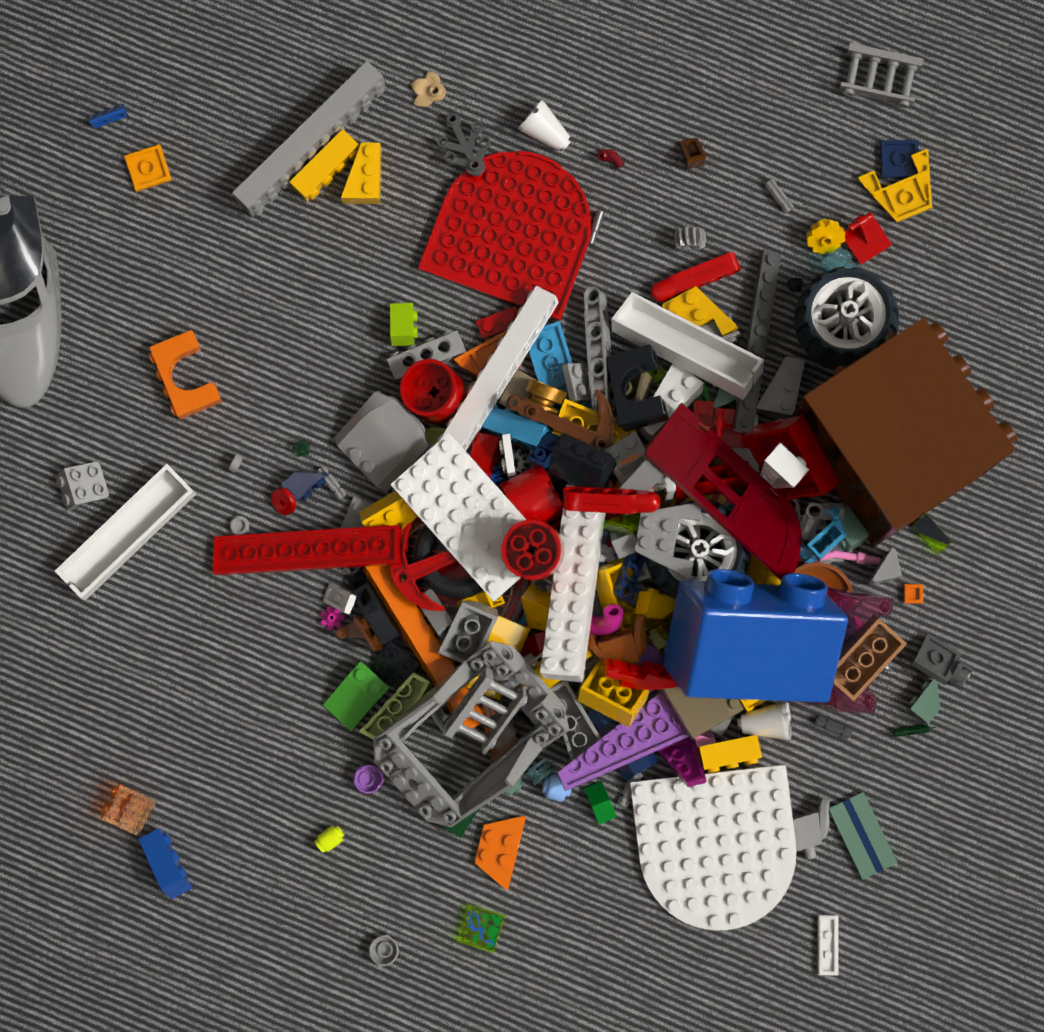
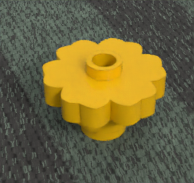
M821 219L811 226V231L806 233L808 246L812 247L813 252L824 254L827 251L833 253L840 249V243L845 241L844 228L839 226V222Z

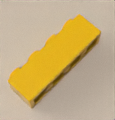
M342 129L290 181L291 187L307 202L310 199H315L320 193L319 190L323 186H328L333 180L332 177L337 172L341 173L350 159L354 160L356 158L359 144Z

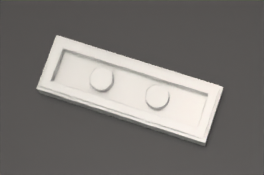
M818 915V975H838V915Z

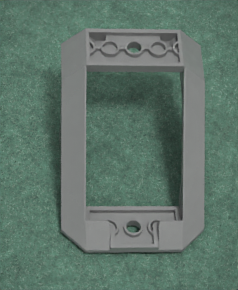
M491 641L461 663L374 739L375 763L426 821L452 827L513 787L539 752L569 731L565 706L513 646ZM485 667L493 670V677L500 685L516 693L519 692L522 687L521 684L524 683L528 687L526 689L528 699L526 704L520 708L535 726L451 798L402 741L407 739L422 722L468 682L481 674ZM411 779H414L417 784H414Z

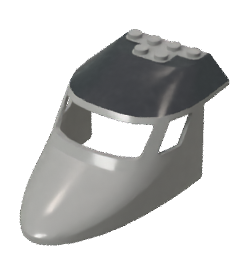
M7 196L0 198V305L24 297L34 287L37 288L40 302L39 308L28 317L0 325V397L9 404L20 408H28L36 404L50 386L58 361L61 338V290L55 249L41 233L34 196ZM43 259L48 272L47 288L41 274Z

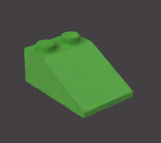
M360 662L323 706L352 731L386 695L390 688L365 664Z

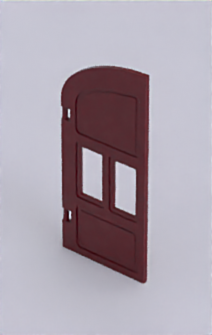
M681 402L643 455L781 581L784 575L795 572L801 551V528L794 508L782 494H779L772 488L769 482L716 433L706 427ZM715 455L748 485L741 497L708 468ZM701 475L734 505L727 518L694 488Z

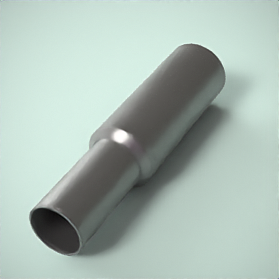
M596 210L591 226L589 240L591 245H594L604 216V212Z

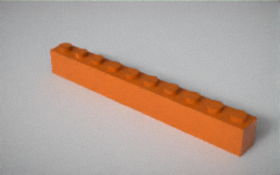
M390 565L364 567L365 575L435 687L455 669L454 660L438 653L442 641L437 640L434 635L435 630L433 626L425 621L423 610L420 607L417 608L416 604L407 600L398 590L391 575ZM466 685L445 702L451 714L469 691ZM476 704L473 710L486 716L484 709ZM471 717L466 718L463 722V725L471 729L482 724Z

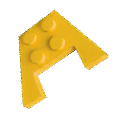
M928 149L911 155L918 174L892 185L881 188L875 171L858 177L859 182L896 223L932 209Z
M696 286L662 304L664 309L700 327L715 320L722 336L739 329Z

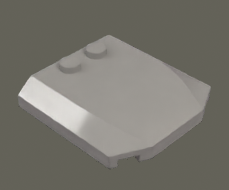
M380 391L374 392L334 437L337 446L377 488L385 492L390 491L392 488L391 484L431 446L430 442H427L424 425L398 398L384 395Z

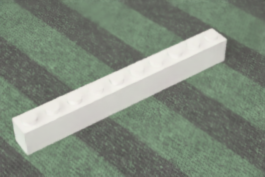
M538 286L529 292L526 303L519 308L516 319L509 324L506 335L499 340L496 351L489 356L486 367L479 372L476 383L469 388L466 399L459 404L456 415L449 420L446 431L438 437L437 443L446 434L450 433L462 448L467 451L559 302L556 295Z

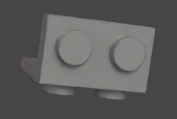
M98 462L64 468L56 475L57 485L62 492V502L66 506L67 511L74 510L81 504L109 497L101 466Z

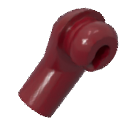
M602 149L597 154L600 161L613 162L617 169L625 164L615 150Z

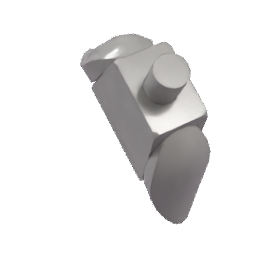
M823 797L821 799L817 812L813 811L793 817L796 851L803 850L806 860L817 857L814 846L822 844V840L826 838L829 832V803L831 797Z

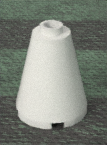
M543 100L534 107L525 121L518 127L519 131L557 151L560 149L564 150L570 144L568 140L570 138L569 134Z
M782 701L741 714V718H738V729L742 730L743 734L790 740L792 729L790 727L791 715L789 704L787 701Z

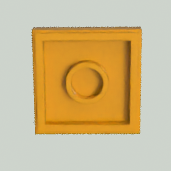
M160 144L124 156L136 192L172 181Z

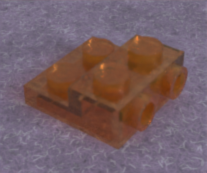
M121 783L118 786L114 785L109 794L111 796L109 803H105L100 811L103 814L101 818L139 836L156 801Z

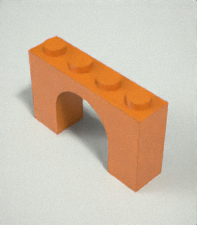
M192 330L150 347L151 353H149L151 362L153 364L156 363L158 367L156 374L159 381H163L165 384L163 391L166 398L171 399L172 405H170V409L174 416L177 415L181 420L222 403L214 382L194 390H182L176 387L173 382L172 371L175 364L182 358L202 351Z

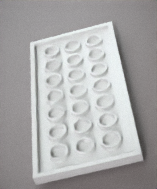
M450 433L446 434L399 476L391 486L493 601H496L520 579V577L513 574L506 567L501 554V546L509 529L516 523L526 519ZM530 545V549L527 552L535 555L537 547Z

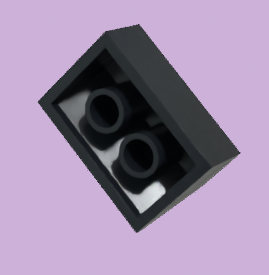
M562 433L553 447L548 474L573 486L603 488L617 463L612 454Z

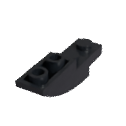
M361 570L350 577L348 581L353 590L352 594L356 596L355 600L382 645H386L400 636L388 610L381 602L364 571Z

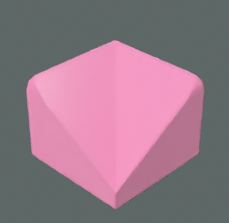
M711 730L694 738L696 748L716 743Z

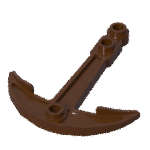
M598 389L594 390L597 400V417H599L595 431L547 412L543 407L526 399L521 400L517 395H509L506 398L505 403L510 410H517L519 414L531 420L542 422L596 448L605 450L612 443L614 432L612 410L607 399ZM516 399L517 405L511 406V400ZM531 407L535 409V413L532 415L528 413V409ZM600 440L605 442L603 447L598 446Z

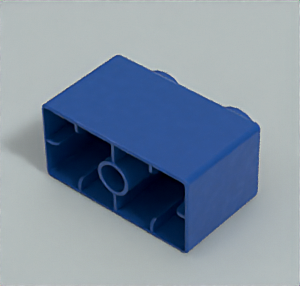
M727 569L712 570L708 573L706 581L682 580L680 582L663 666L687 697L829 702L848 617L827 595L828 587L826 583L814 576L789 573L781 578L780 585L754 584L753 579L741 572Z

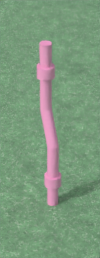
M832 550L821 560L839 558L856 561L858 564L880 565L881 558L868 556L862 552H857L856 554ZM799 556L798 562L805 563V560Z

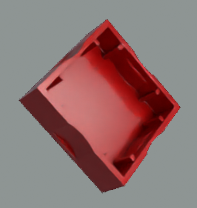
M804 415L757 424L742 436L761 469L764 467V461L780 443L795 457L799 456L806 462L805 466L809 470L794 487L775 489L787 500H793L797 497L825 495L840 483Z

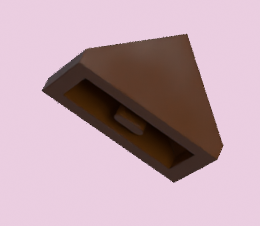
M697 137L679 142L686 170L705 165L706 154Z

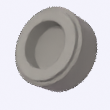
M237 453L229 470L234 473L237 472L244 457Z
M237 516L232 519L230 529L236 535H245L250 529V523L245 517Z

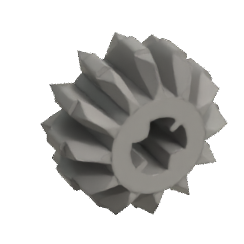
M692 226L675 231L674 244L676 249L688 252L705 247L706 234L704 229Z
M512 448L514 462L515 460L518 461L517 468H515L516 476L522 470L529 469L524 465H528L530 462L524 460L527 457L526 453L520 456L521 449H518L516 454H514ZM499 457L498 460H499L500 462H502V459H505V458ZM502 464L498 465L499 469H503Z

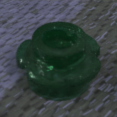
M304 440L296 442L292 448L297 457H303L310 453V443Z

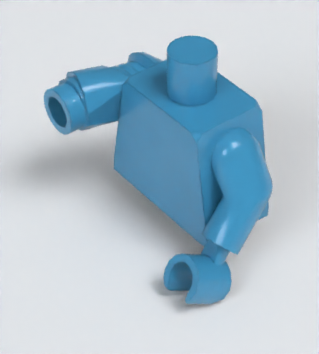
M831 504L830 510L825 509V514L832 517V522L806 546L801 542L800 557L805 560V563H812L816 560L820 562L847 535L839 516L841 510Z

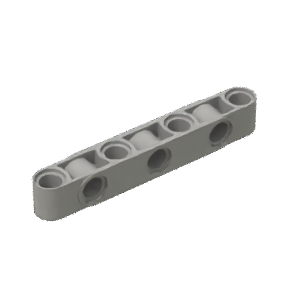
M589 287L584 292V319L591 403L593 410L597 411V400L594 390L598 389L607 399L613 414L612 399L614 394L609 387L611 378L607 370V357L612 356L606 295L598 288ZM600 330V334L595 337L596 332ZM603 366V370L598 373L599 368Z

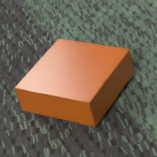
M903 584V604H923V584Z

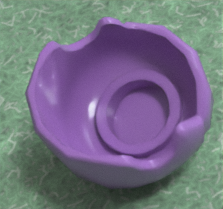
M372 764L360 766L353 776L355 787L360 792L366 794L376 792L384 781L383 773L377 766Z

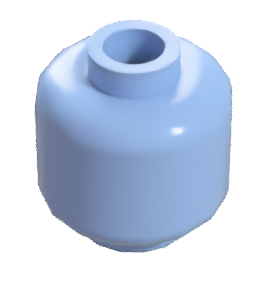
M552 774L545 778L542 793H545L547 799L562 802L566 796H570L571 789L565 792L558 776Z

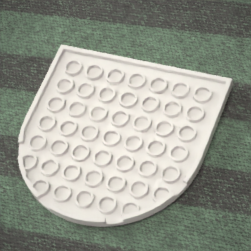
M786 764L705 773L707 783L687 787L679 777L630 782L640 864L644 879L655 899L670 914L698 928L730 930L759 920L779 903L791 883L796 864V840Z

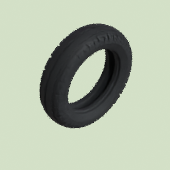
M427 525L421 530L416 541L415 563L432 556L434 544L438 539ZM438 571L422 577V580L433 591L450 598H467L483 591L473 577L455 581L445 578Z

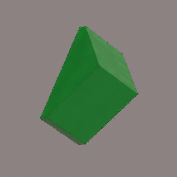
M602 781L584 789L599 825L617 818Z

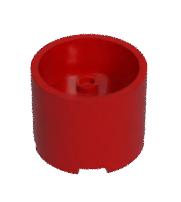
M424 359L414 363L406 370L401 380L400 394L406 407L421 419L430 424L442 425L447 424L456 415L459 404L464 402L467 397V387L462 378L445 363L435 359Z
M535 465L499 484L501 492L526 520H539L549 524L562 517L563 504L544 468Z
M524 520L513 525L506 533L501 546V554L506 567L516 576L527 580H542L554 574L560 567L564 558V544L561 536L552 526L539 520ZM530 545L537 547L535 555L527 552L530 549Z

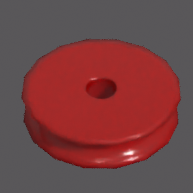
M280 487L271 493V503L279 514L286 516L295 511L296 500L288 489Z

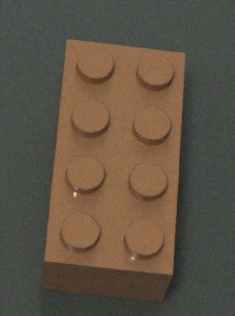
M873 614L841 649L834 684L855 701L907 643L879 617Z

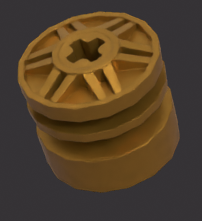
M529 379L525 390L532 394V398L522 397V400L526 399L539 405L547 412L559 414L560 411L554 408L553 404H563L567 392ZM533 407L529 408L528 413L530 415L534 414L535 409Z

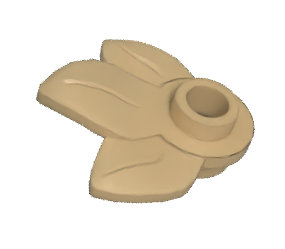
M428 72L425 79L419 78L411 83L412 89L418 94L414 100V105L427 107L433 101H441L445 97L446 89L440 83V77L434 72Z

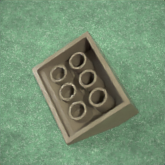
M679 687L662 689L691 740L745 709L740 699L694 698L685 696Z

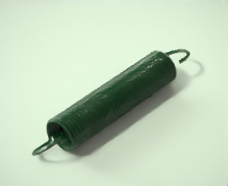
M928 724L893 729V732L887 733V736L902 737L930 732Z

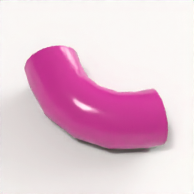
M612 604L604 608L603 617L592 615L590 633L596 636L613 634L622 624L623 608Z

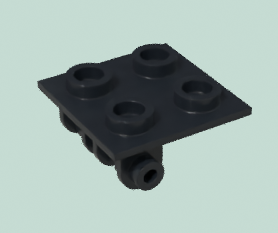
M390 641L369 669L395 690H398L409 676L419 668L420 663Z

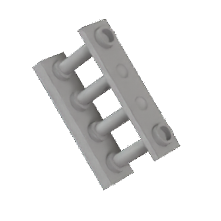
M853 43L849 44L846 56H850L852 60L847 83L841 82L838 91L847 96L859 95L896 103L902 108L913 106L915 98L909 97L914 72L920 71L923 65V58ZM861 59L868 60L870 63L865 87L854 85L858 63ZM880 63L887 64L888 66L883 91L872 89L877 64ZM898 67L905 68L907 71L902 95L891 93L895 70Z
M485 667L445 723V735L452 738L456 732L460 731L482 742V753L486 755L489 749L494 748L497 738L518 709L526 704L528 699L526 687L522 686L519 692L516 693L494 682L493 670ZM491 688L512 699L508 707H505L485 697V691ZM481 703L502 715L496 722L474 711L475 705ZM471 717L492 729L485 736L463 725L464 720Z

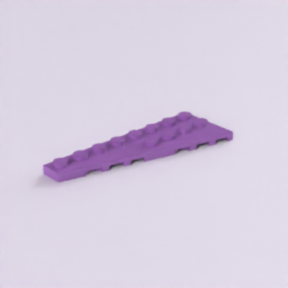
M662 691L641 708L630 727L620 723L560 770L557 776L566 792L690 736Z

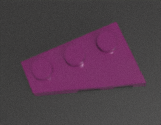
M688 737L657 751L687 787L707 783L694 739L691 740Z

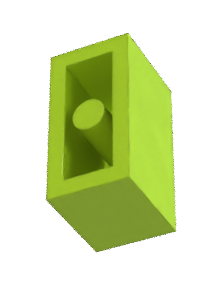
M413 303L390 304V337L392 346L415 345L414 338H418V327L414 326V322L418 321L417 310H414Z

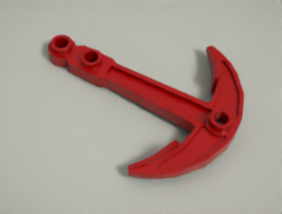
M408 523L400 531V565H390L393 581L398 590L410 602L426 610L445 611L446 607L434 602L424 592L421 593L416 580L458 560L447 550L408 565L405 552L408 551V538L412 524ZM401 574H406L404 581L400 580Z

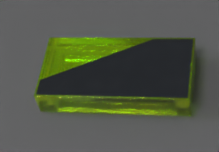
M927 513L911 526L937 555L952 543L950 538Z

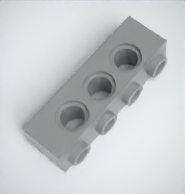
M449 330L443 333L440 338L435 339V337L427 339L425 344L420 346L417 344L407 348L408 351L391 354L387 362L397 384L401 382L404 373L409 368L403 365V362L408 358L412 359L414 364L424 360L421 358V354L428 351L431 353L429 359L439 360L446 364L466 353L458 331L453 332V330ZM446 344L449 346V349L446 352H441L438 350L439 346Z

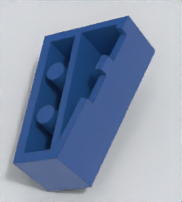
M158 828L139 839L160 889L173 899L192 889L187 873L179 862V855L170 844L172 840L167 832L164 833Z

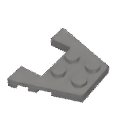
M697 503L657 509L652 513H641L635 552L687 579H691L693 561L673 558L679 519L700 521L702 508Z

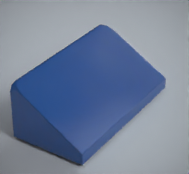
M120 104L90 115L89 122L93 129L128 117L125 105Z

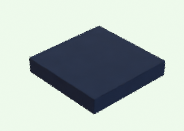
M918 140L880 141L881 179H903L918 174L911 155L919 152Z

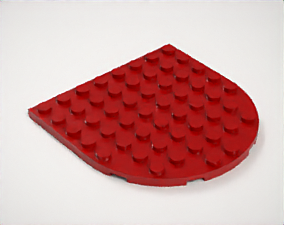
M504 151L483 158L485 170L481 175L472 176L466 169L448 190L418 270L519 307L524 306L529 292L538 286L556 295L559 303L550 318L561 321L590 240L591 218L585 194L573 176L563 169L560 164L543 155L527 151ZM474 164L472 167L476 168L478 164Z

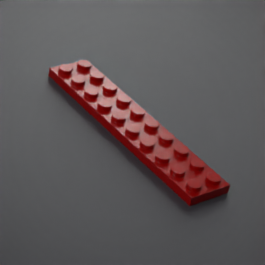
M399 525L214 537L213 574L215 576L400 565Z

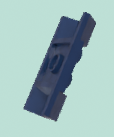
M594 709L587 713L601 738L620 724ZM652 753L618 768L624 780L627 781L659 760Z

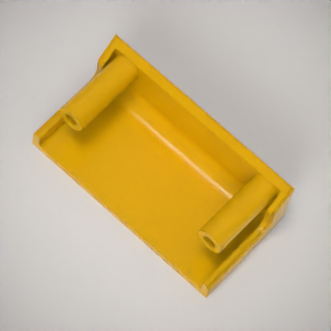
M498 615V619L485 645L491 641L511 645L520 654L531 628ZM480 674L467 683L466 687L471 688ZM491 688L487 689L484 693L497 700H500L502 694Z

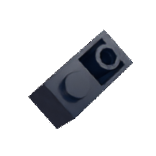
M548 431L529 455L527 461L542 468L549 467L553 447L560 436Z
M297 471L281 485L293 494L296 502L306 501L313 495L311 492L315 488L319 489L326 483L325 479L329 475L326 472Z

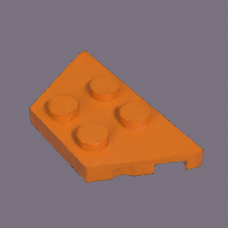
M507 330L456 357L454 362L477 377L479 372L486 367L489 356L494 354L499 340L504 338Z
M526 816L485 824L483 827L475 864L506 890L509 889Z

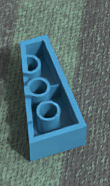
M496 404L480 430L501 438L504 434H510L511 442L518 444L521 441L520 444L531 450L535 449L548 431L552 432L546 424L532 421L523 415H515V412L508 408L501 410Z

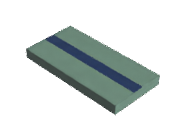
M864 792L829 808L832 819L862 880L898 863Z

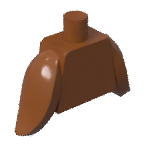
M638 615L634 626L615 631L613 634L598 638L589 633L588 648L602 663L605 658L631 664L639 662L641 655L647 649L646 615Z

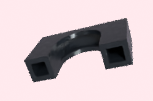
M651 344L608 356L607 370L611 378L609 387L614 394L612 404L614 409L617 410V415L615 416L617 426L621 427L624 432L668 420L666 402L660 395L642 401H631L626 398V388L635 376L659 368L656 351Z

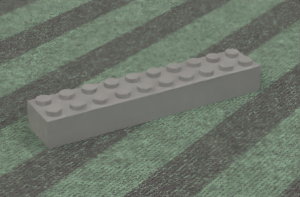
M366 61L232 192L236 202L251 217L261 214L265 209L264 206L269 201L273 202L278 197V192L282 188L286 189L290 185L291 179L342 129L345 131L344 127L349 123L352 124L362 110H367L375 97L378 98L384 93L385 82L383 75Z

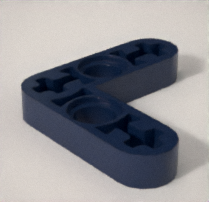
M638 553L625 556L613 589L616 598L635 609L637 604L634 599L635 595L639 594V591H643L636 587V583L646 557ZM628 568H631L633 572L630 578L627 575Z

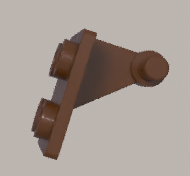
M364 616L354 618L353 622L345 627L338 628L336 631V636L340 639L347 637L366 639L374 652L383 650L385 647Z

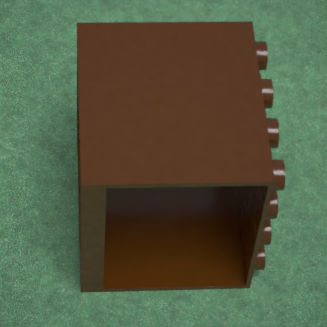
M925 317L899 334L889 333L885 337L884 344L848 368L842 366L836 368L834 377L805 395L790 417L804 415L840 482L833 490L842 503H844V506L848 504L869 533L868 541L873 548L986 474L1016 451L1013 443L1018 438L1013 428L1005 420L998 424L989 411L995 407L990 395L982 387L975 391L966 378L972 372L965 359L959 354L952 358L943 345L949 341L946 332L936 321L929 325Z

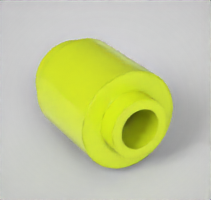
M332 825L319 834L314 841L322 853L329 852L344 841V833L339 826L335 827Z

